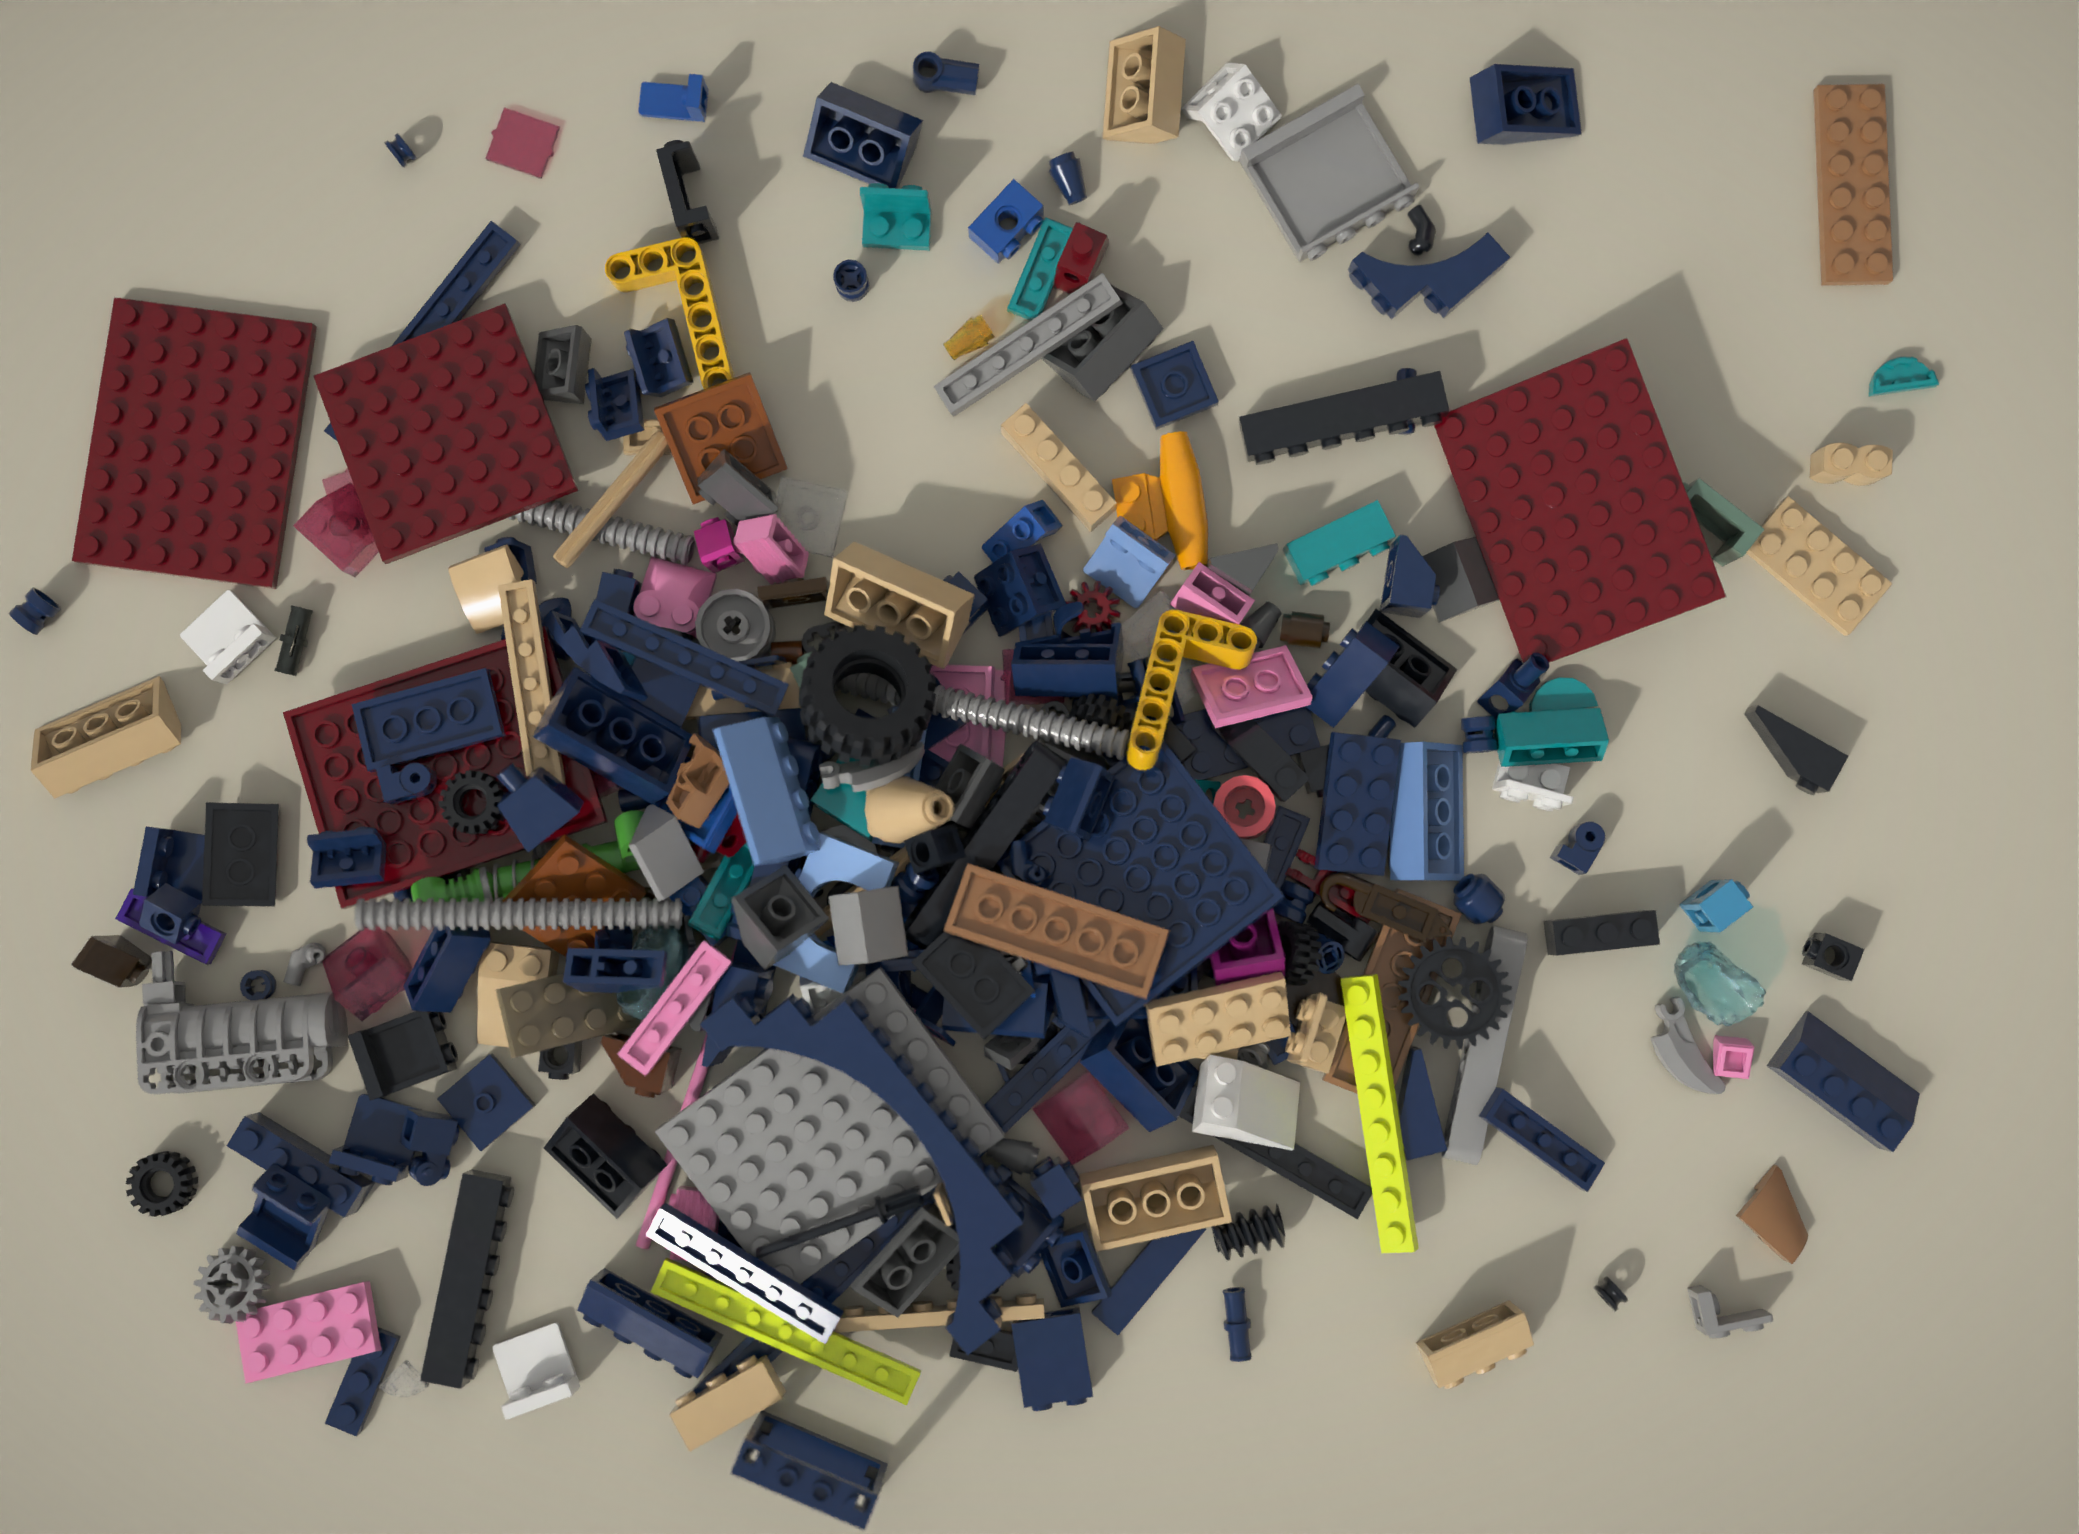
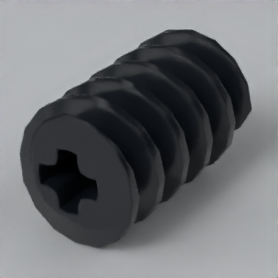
M1276 1204L1275 1214L1266 1205L1262 1208V1217H1259L1255 1209H1250L1248 1220L1245 1219L1241 1212H1237L1234 1224L1230 1222L1222 1224L1221 1227L1219 1225L1211 1227L1217 1253L1221 1252L1227 1261L1231 1260L1232 1249H1235L1240 1258L1244 1257L1245 1246H1249L1253 1254L1258 1253V1243H1262L1267 1251H1271V1244L1274 1239L1281 1248L1285 1246V1230L1278 1204Z

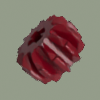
M1095 581L1093 591H1089L1086 582L1081 583L1082 595L1077 590L1071 589L1069 594L1076 602H1081L1089 607L1090 602H1094L1097 604V609L1102 611L1100 615L1095 613V618L1088 617V611L1084 609L1080 615L1068 621L1077 620L1072 627V632L1077 633L1082 626L1085 629H1095L1096 632L1103 631L1102 625L1108 630L1111 629L1113 622L1108 618L1119 619L1121 616L1119 611L1110 609L1120 604L1119 598L1107 599L1113 592L1111 587L1106 588L1103 593H1100L1101 582ZM1065 601L1066 604L1073 603V601Z

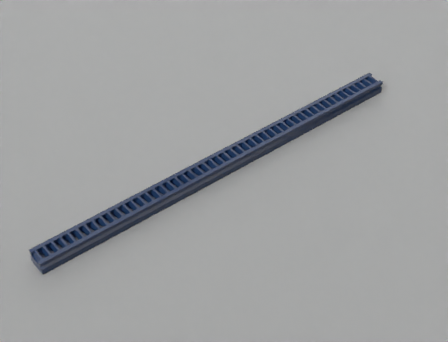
M1094 1019L1093 1022H1089L1092 1036L1084 1038L1069 1027L1064 1026L1034 1057L1010 1078V1081L1006 1082L984 1104L1004 1133L1020 1120L1082 1059L1092 1039L1111 1019ZM987 1150L980 1154L979 1157L981 1158ZM937 1186L922 1196L924 1199L922 1206L930 1202L932 1204L936 1202L934 1192ZM922 1206L896 1214L887 1223L882 1224L808 1277L800 1285L828 1302L833 1303ZM747 1336L693 1390L695 1394H698L707 1389L705 1383L723 1372L726 1377L738 1371L736 1365L752 1355H755L756 1359L767 1355L772 1363L783 1351Z

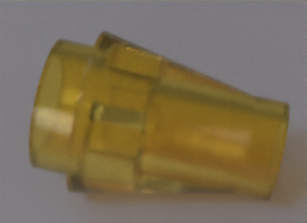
M980 314L975 318L971 316L943 345L952 359L956 360L965 354L990 345L989 341L995 336Z

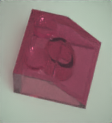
M351 482L317 500L293 525L340 570L353 577H356L379 553L356 489Z
M369 927L359 930L329 953L322 962L335 1000L361 1021L380 1010L386 1002L399 992L404 991L403 986L413 969L408 957L389 932L381 930L380 927H376L375 930H370Z
M1087 1069L1033 1108L1072 1165L1100 1150L1129 1129L1125 1119Z

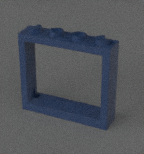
M762 1410L744 1439L731 1474L865 1531L879 1497L888 1463ZM763 1421L773 1424L770 1434L760 1430ZM754 1451H759L756 1460L751 1459ZM869 1465L879 1469L874 1479L865 1475ZM859 1495L864 1496L861 1505L856 1504Z

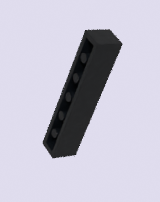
M1436 371L1240 416L1239 426L1247 462L1255 461L1256 465H1262L1275 461V456L1286 453H1288L1289 457L1305 455L1309 453L1308 448L1322 446V450H1328L1341 446L1343 440L1355 438V442L1368 441L1375 438V433L1388 430L1389 435L1399 434L1408 431V426L1412 424L1422 423V427L1434 426L1442 423V418L1446 417L1449 412V406L1441 371Z
M473 1169L462 1174L420 1381L462 1389L470 1382V1379L474 1380L479 1367V1359L475 1358L477 1345L482 1344L486 1332V1324H482L484 1310H489L493 1298V1290L489 1289L491 1276L497 1274L500 1263V1256L496 1255L498 1242L503 1241L507 1229V1222L503 1221L505 1207H510L514 1195V1187H510L511 1177Z

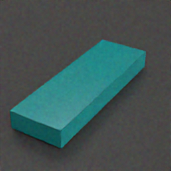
M1045 217L1007 307L1008 312L1030 321L1043 313L1054 286L1058 261L1073 230L1072 227Z
M747 842L734 856L727 857L724 855L687 925L717 941L722 936L732 917L730 909L733 897L746 890L752 879L755 865Z

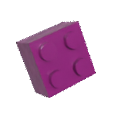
M1273 908L1210 956L1216 986L1276 972H1282L1285 978V957Z

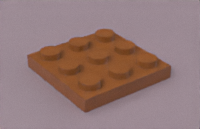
M750 372L654 408L693 505L705 500L698 492L701 488L698 486L697 478L723 449L727 450L759 479L788 469Z
M564 834L502 902H507L508 898H512L513 902H518L519 898H524V902H530V898H535L536 902H541L542 898H546L547 902H552L553 898H558V902H563L564 898H569V902H575V898H580V902H586L587 898H591L592 902H597L598 898H602L603 902H608L609 898H613L614 902H619L620 898H625V902H631V898H636V902H639L646 895L644 886ZM524 926L523 931L567 957L568 948L594 949L595 931L604 930V927L602 926V929H597V926H591L590 930H586V926H580L579 930H575L574 926H569L568 930H564L563 926H558L557 930H553L552 926H547L546 930H541L540 926H535L534 930H530L529 926Z

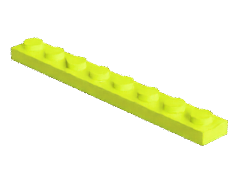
M1378 974L1344 977L1340 980L1381 1253L1415 1252L1419 1249Z
M669 1258L664 1260L651 1290V1293L906 1406L921 1373V1370L834 1331L827 1343L824 1344L727 1284Z

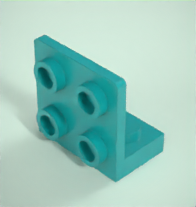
M872 183L868 187H860V198L864 210L862 246L864 248L929 251L932 211L927 190H923L922 187L917 185H905L902 189H895L881 183Z

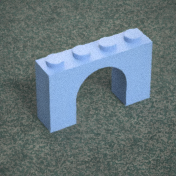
M818 832V846L820 850L804 855L807 859L803 870L798 869L795 873V877L813 898L821 887L836 880L845 881L866 890L890 887L899 862L827 833ZM815 933L789 955L773 964L843 994L851 988L860 964L838 966L836 948L822 942Z

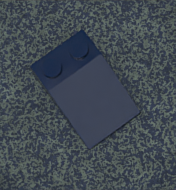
M1494 64L1470 77L1477 144L1506 145L1576 137L1582 134L1574 68Z

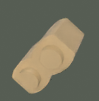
M1848 443L1829 444L1810 455V479L1823 484L1838 483L1842 480L1857 486L1874 484L1892 474L1893 450L1882 445H1866L1857 448Z

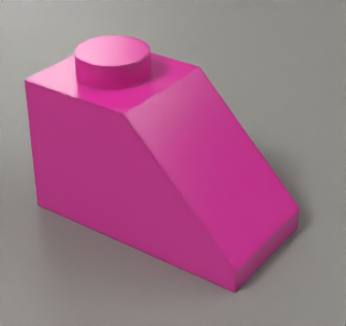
M719 517L706 520L700 524V529L694 531L701 562L711 572L717 573L745 562L743 554L738 553L734 546L735 534L731 524L726 519L720 520Z

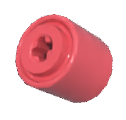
M1248 775L1232 777L1224 782L1215 794L1214 806L1239 838L1247 840L1257 838L1267 832L1274 822L1276 813L1274 795L1268 785L1256 777ZM1246 800L1252 802L1251 808L1255 810L1253 816L1246 815L1245 819L1239 817L1240 811L1236 809V805L1238 803L1244 804Z

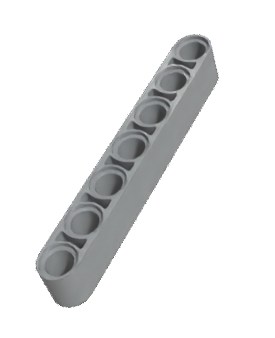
M1491 926L1484 952L1489 948L1492 950L1488 958L1490 962L1501 959V964L1496 968L1497 972H1508L1509 974L1505 979L1501 980V984L1512 986V990L1504 992L1502 997L1512 1002L1510 1005H1501L1500 1009L1508 1016L1507 1018H1495L1500 1029L1495 1030L1488 1027L1486 1029L1489 1035L1488 1040L1478 1034L1476 1035V1046H1473L1469 1039L1464 1041L1444 1132L1447 1151L1441 1152L1443 1158L1477 1165L1481 1158L1488 1122L1479 1117V1114L1497 1086L1527 947V933L1498 926ZM1477 981L1474 999L1482 1001L1489 996L1490 989L1485 982ZM1472 1004L1471 1011L1479 1014L1480 1009Z

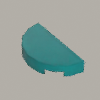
M1898 357L1887 361L1874 372L1869 383V397L1934 388L1939 385L1935 372L1932 369L1929 370L1923 363L1918 362L1917 358Z
M1559 677L1545 682L1535 692L1533 699L1529 703V712L1547 709L1597 707L1598 703L1594 693L1586 684L1574 678Z

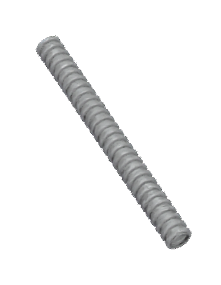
M556 500L554 503L550 501L511 516L508 519L514 520L517 518L521 523L527 520L530 525L538 523L540 528L548 526V529L552 531L558 528L560 533L564 534L568 531L570 535L591 509L587 508L585 511H582L580 506L572 508V505L569 503L563 506L562 502ZM612 516L592 540L596 541L599 539V542L602 544L609 542L613 547L619 544L621 549L630 547L632 552H636L638 549L644 555L650 552V556L656 557L660 555V558L663 560L669 557L675 563L680 560L682 565H687L690 562L695 547V540L691 535L684 537V534L680 532L674 535L672 530L663 532L661 527L655 530L649 524L643 527L641 522L633 524V521L630 519L624 522L623 518L618 516L615 519Z
M857 673L847 676L838 682L834 689L836 692L840 689L844 694L850 691L853 696L860 694L865 699L870 696L873 701H877L880 698L882 703L887 704L890 701L894 706L900 703V698L895 688L887 680L874 674ZM938 685L935 688L936 699L932 711L933 715L937 716L941 713V716L944 718H948L950 715L953 720L957 721L961 718L962 722L965 723L971 720L973 725L982 723V726L985 728L992 725L994 730L1002 728L1003 732L1006 733L1012 730L1013 734L1019 735L1023 733V736L1027 738L1033 735L1035 740H1040L1042 737L1045 742L1049 743L1051 740H1054V744L1060 745L1064 743L1065 747L1068 748L1075 745V749L1081 750L1083 747L1089 753L1096 750L1097 755H1102L1104 752L1110 758L1116 755L1118 760H1123L1127 755L1131 736L1130 731L1127 729L1121 732L1115 726L1109 729L1108 725L1103 724L1100 727L1094 721L1088 724V721L1085 719L1079 722L1076 717L1067 719V715L1064 714L1058 717L1056 712L1047 714V711L1043 709L1037 712L1035 707L1026 709V706L1022 704L1016 707L1014 702H1010L1007 705L1001 699L998 702L993 697H989L986 700L984 695L975 697V694L972 692L965 695L963 690L955 692V689L951 687L945 690V687L942 685Z
M359 898L355 905V925L358 930H364V927H369L370 930H375L376 927H380L381 930H387V927H392L393 930H398L399 927H404V930H410V927L421 930L425 926L427 930H432L433 926H438L439 930H444L445 926H449L450 930H455L456 926H461L462 930H467L468 926H472L473 930H478L479 926H484V930H489L490 926H495L496 930H500L502 926H506L507 930H512L513 926H518L519 930H523L524 926H529L530 930H534L535 926H540L541 930H546L547 926H552L553 930H557L558 926H563L564 930H568L569 926H574L575 930H579L580 926H586V930H590L591 926H597V929H602V926H608V929H613L614 926H619V929H624L625 926H630V929H636V926H641L642 929H647V926H653V929H658V926H664V929H669V926H675V929H680V926H682V902H680V898H675V902H669V898H666L664 902H658L657 898H653V902H647V898H642V902H636V898H631V902H625V898H620L619 902H614L613 898H609L608 902H603L602 898H598L597 902H592L591 898H587L586 902H580V898H575V902H569V898H564L563 902H558V898H553L552 902H547L546 898H542L541 902H536L535 898H530V902H524V898H519L518 902H513L512 898H508L507 902H502L501 898H497L495 902H491L490 898H485L484 902H479L478 898H474L473 902H468L467 898H463L461 902H457L456 898H451L450 902H445L444 898H440L438 902H434L433 898H428L427 902H422L421 898H417L415 902H411L410 898H405L404 902H400L398 898H394L392 902H388L387 898H382L381 902H377L375 898L365 902L364 898Z

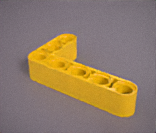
M682 237L616 253L609 257L605 264V273L613 286L619 291L631 292L677 280L703 388L711 387L718 379L730 380L734 378L706 259L700 246L694 239ZM685 252H696V256L691 262L683 263L680 261ZM655 259L663 260L660 269L656 271L648 270L651 261ZM620 268H630V273L627 277L623 279L616 278V273ZM695 283L704 284V288L699 294H688L691 285ZM709 315L712 317L708 326H696V321L700 316ZM708 348H719V354L716 358L712 360L704 358V353Z
M1168 610L1161 615L1127 749V760L1133 768L1138 770L1151 769L1158 760L1182 657L1240 670L1246 668L1252 660L1257 644V636L1251 628L1180 610ZM1167 630H1173V631H1175V632H1177V633H1171V632H1168ZM1201 638H1206L1210 641H1204ZM1235 646H1240L1244 649H1238ZM1161 658L1168 659L1171 662L1162 661ZM1153 687L1162 688L1164 691H1157ZM1146 716L1155 717L1157 720H1149ZM1137 746H1146L1151 750H1142L1139 749Z

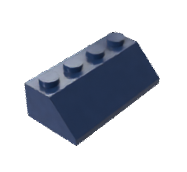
M577 667L572 669L547 706L532 736L651 804L657 803L670 794L677 779L681 763H684L692 745L689 743L692 734L627 696L600 683Z
M1805 1011L1766 1065L1879 1149L1894 1152L1914 1124L1920 1093L1809 1011Z
M606 1268L590 1279L577 1311L584 1314L583 1319L589 1324L596 1327L604 1325L614 1331L613 1336L626 1344L636 1343L644 1348L643 1352L645 1355L656 1361H662V1359L675 1365L673 1369L678 1374L686 1378H692V1376L699 1378L723 1337V1334Z

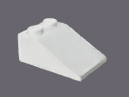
M1209 1055L1199 1066L1192 1132L1293 1150L1300 1082L1245 1061Z

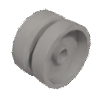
M740 589L721 590L710 596L700 607L695 621L696 637L701 646L737 662L766 657L771 651V642H774L776 638L775 621L769 609L752 593ZM739 624L738 627L741 631L735 635L732 632V628Z

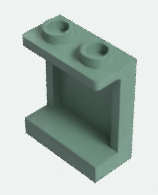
M1700 478L1689 485L1684 482V487L1698 523L1724 542L1712 559L1723 567L1743 557L1765 529Z

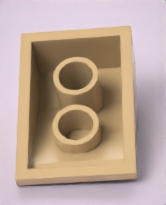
M490 942L489 947L484 950L480 958L478 972L477 1044L509 1047L496 990L557 975L560 953L550 948Z

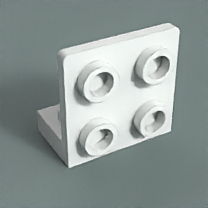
M1226 63L1181 108L1188 119L1205 123L1232 161H1238L1242 149L1259 140L1281 118V113L1246 64Z
M230 590L224 592L180 634L185 643L207 665L202 671L212 681L228 684L276 639L270 630Z
M1499 761L1492 790L1501 792L1500 798L1513 802L1532 800L1534 801L1533 807L1546 811H1553V809L1561 810L1562 806L1571 805L1574 797L1564 795L1570 767L1560 764L1501 767Z
M558 1322L502 1341L492 1347L509 1396V1400L501 1406L505 1420L568 1398L581 1387Z

